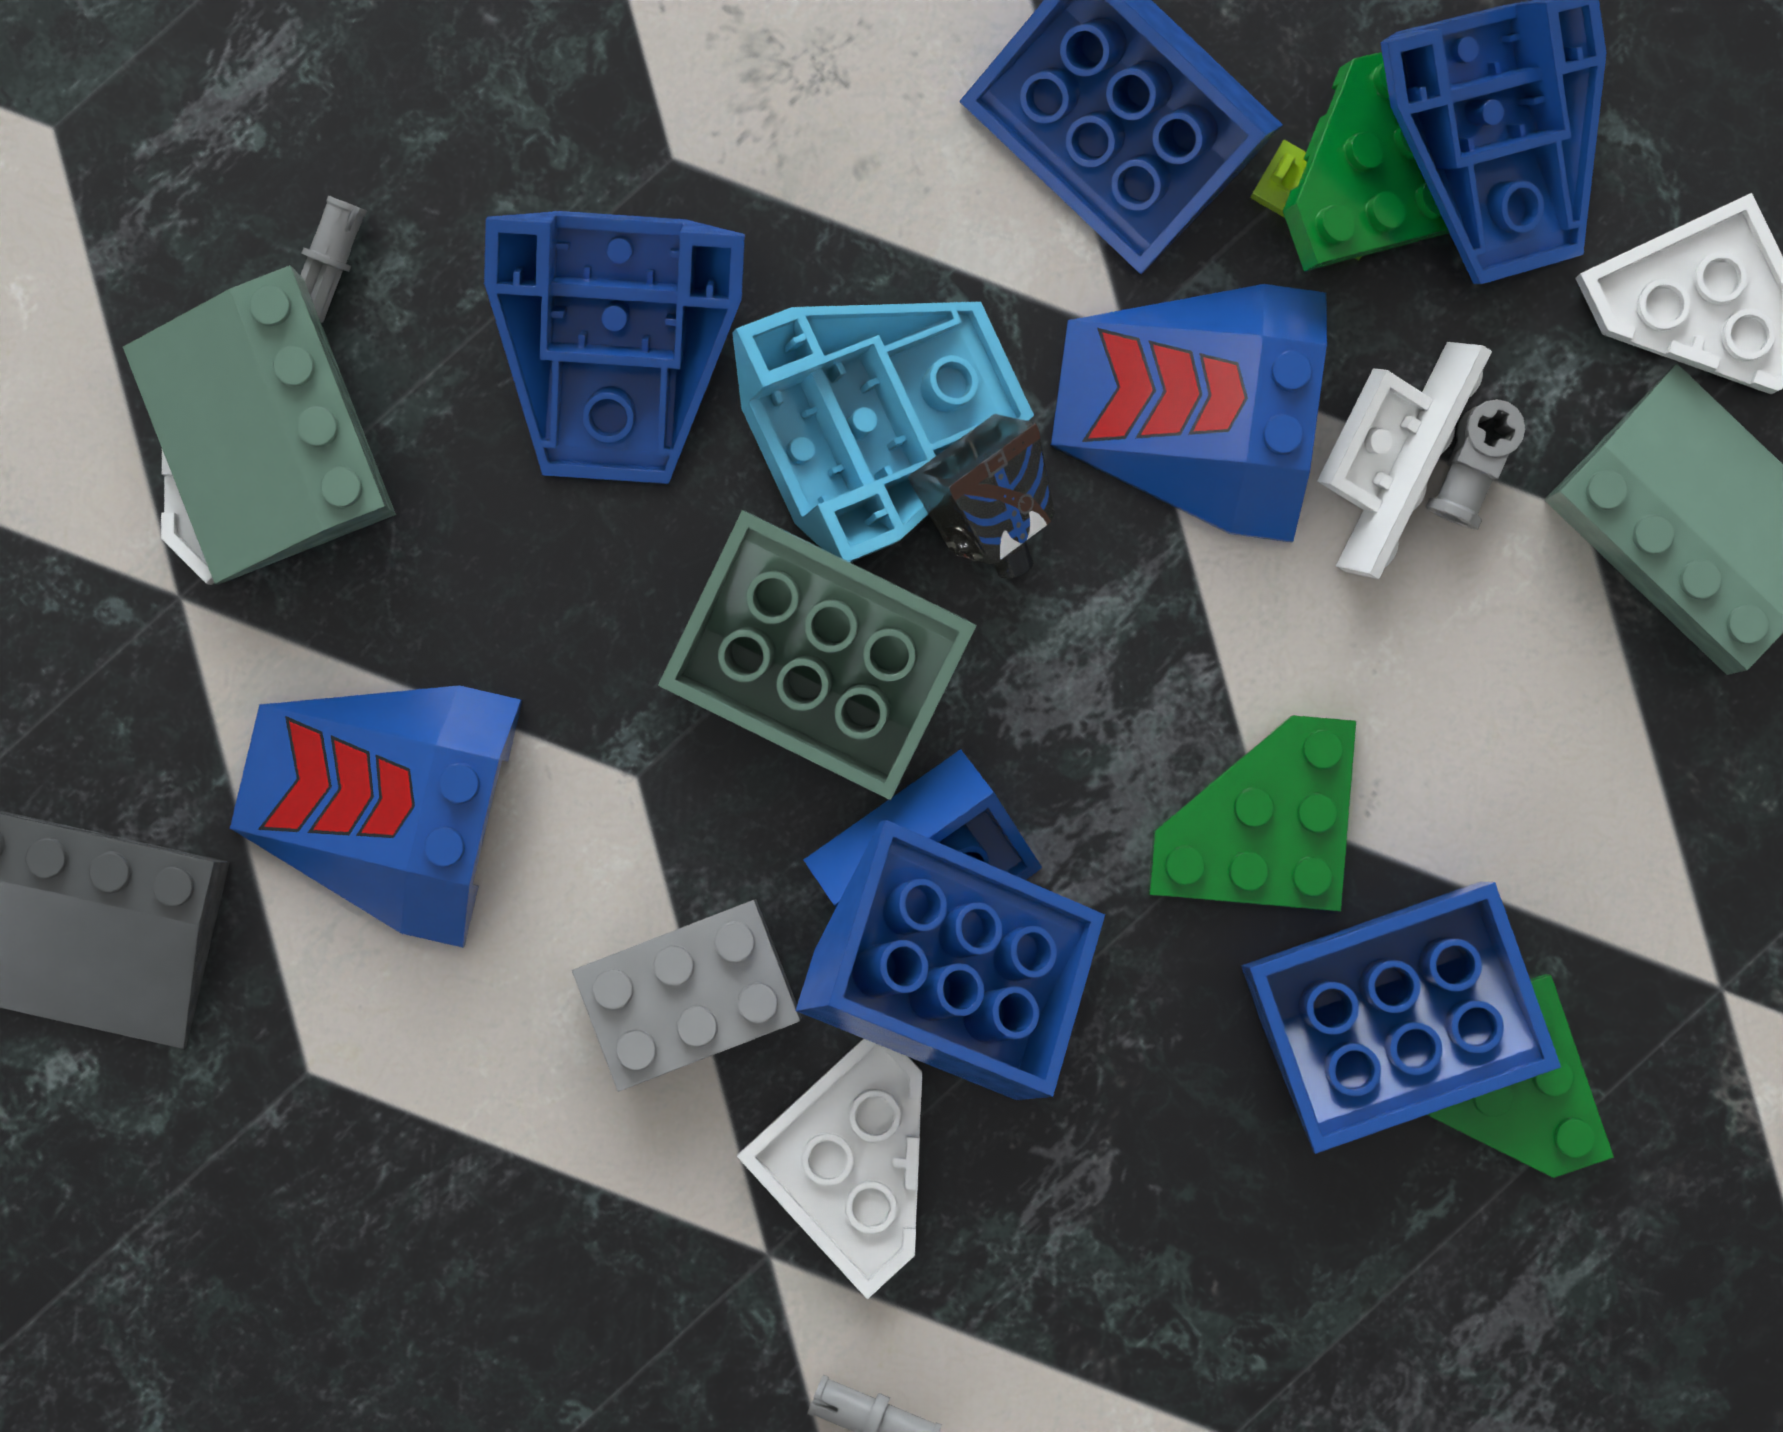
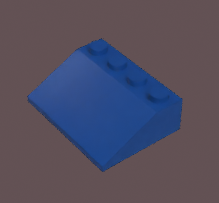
M1044 0L959 101L1140 274L1144 273L1283 126L1278 119L1152 0Z
M883 820L877 826L814 950L795 1011L1012 1099L1025 1100L1053 1097L1105 914L888 820Z
M1478 882L1241 965L1261 1024L1315 1154L1561 1067L1495 882Z

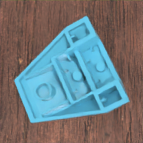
M981 302L791 307L736 328L732 332L741 409L794 523L819 547L848 562H853L900 541L951 493L949 486L988 459L1034 416Z

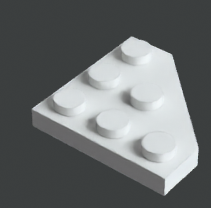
M1752 193L1584 271L1575 278L1603 335L1768 394H1773L1783 389V256Z
M862 1039L738 1153L737 1157L865 1298L869 1299L915 1256L922 1070L910 1057Z

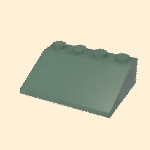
M291 265L230 288L123 346L216 585L396 515L306 283Z
M1676 363L1544 501L1726 675L1747 671L1783 634V464Z
M742 510L658 686L891 800L977 625Z

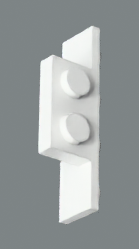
M1447 342L1422 392L1388 370L1373 368L1317 480L1320 484L1363 509L1336 567L1345 572L1379 579L1384 568L1394 559L1398 550V540L1413 510L1424 499L1427 490L1426 484L1440 455L1450 446L1455 434L1454 427L1469 397L1476 392L1481 384L1483 369L1492 353L1491 350L1483 345Z

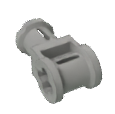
M1496 399L1485 401L1463 414L1456 429L1457 443L1447 463L1450 469L1437 498H1429L1426 509L1458 525L1475 530L1479 529L1482 519L1478 513L1493 480L1499 478L1509 453L1518 448L1524 437V418L1518 408L1507 401ZM1493 417L1497 420L1494 430L1502 434V439L1486 444L1484 443L1486 432L1478 427V423Z

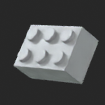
M757 899L572 970L618 1092L800 1022L802 1019L801 1013L795 1011L797 1007L796 1000Z

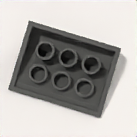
M0 811V1008L185 1049L189 1039L230 862Z

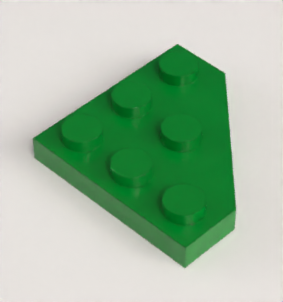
M1382 52L1353 58L1339 68L1332 86L1335 94L1327 114L1319 118L1303 159L1307 162L1298 186L1290 191L1283 209L1285 220L1304 271L1449 233L1391 109Z
M1297 715L1288 717L1260 743L1238 759L1197 796L1153 831L1148 894L1341 911L1356 721Z
M1544 974L1532 978L1530 981L1561 1067L1427 1115L1555 1178L1614 1158L1554 981L1550 974Z

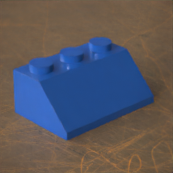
M961 749L897 793L891 800L880 805L803 859L835 908L877 826L883 820H888L1024 880L1042 869L1039 861L993 790Z

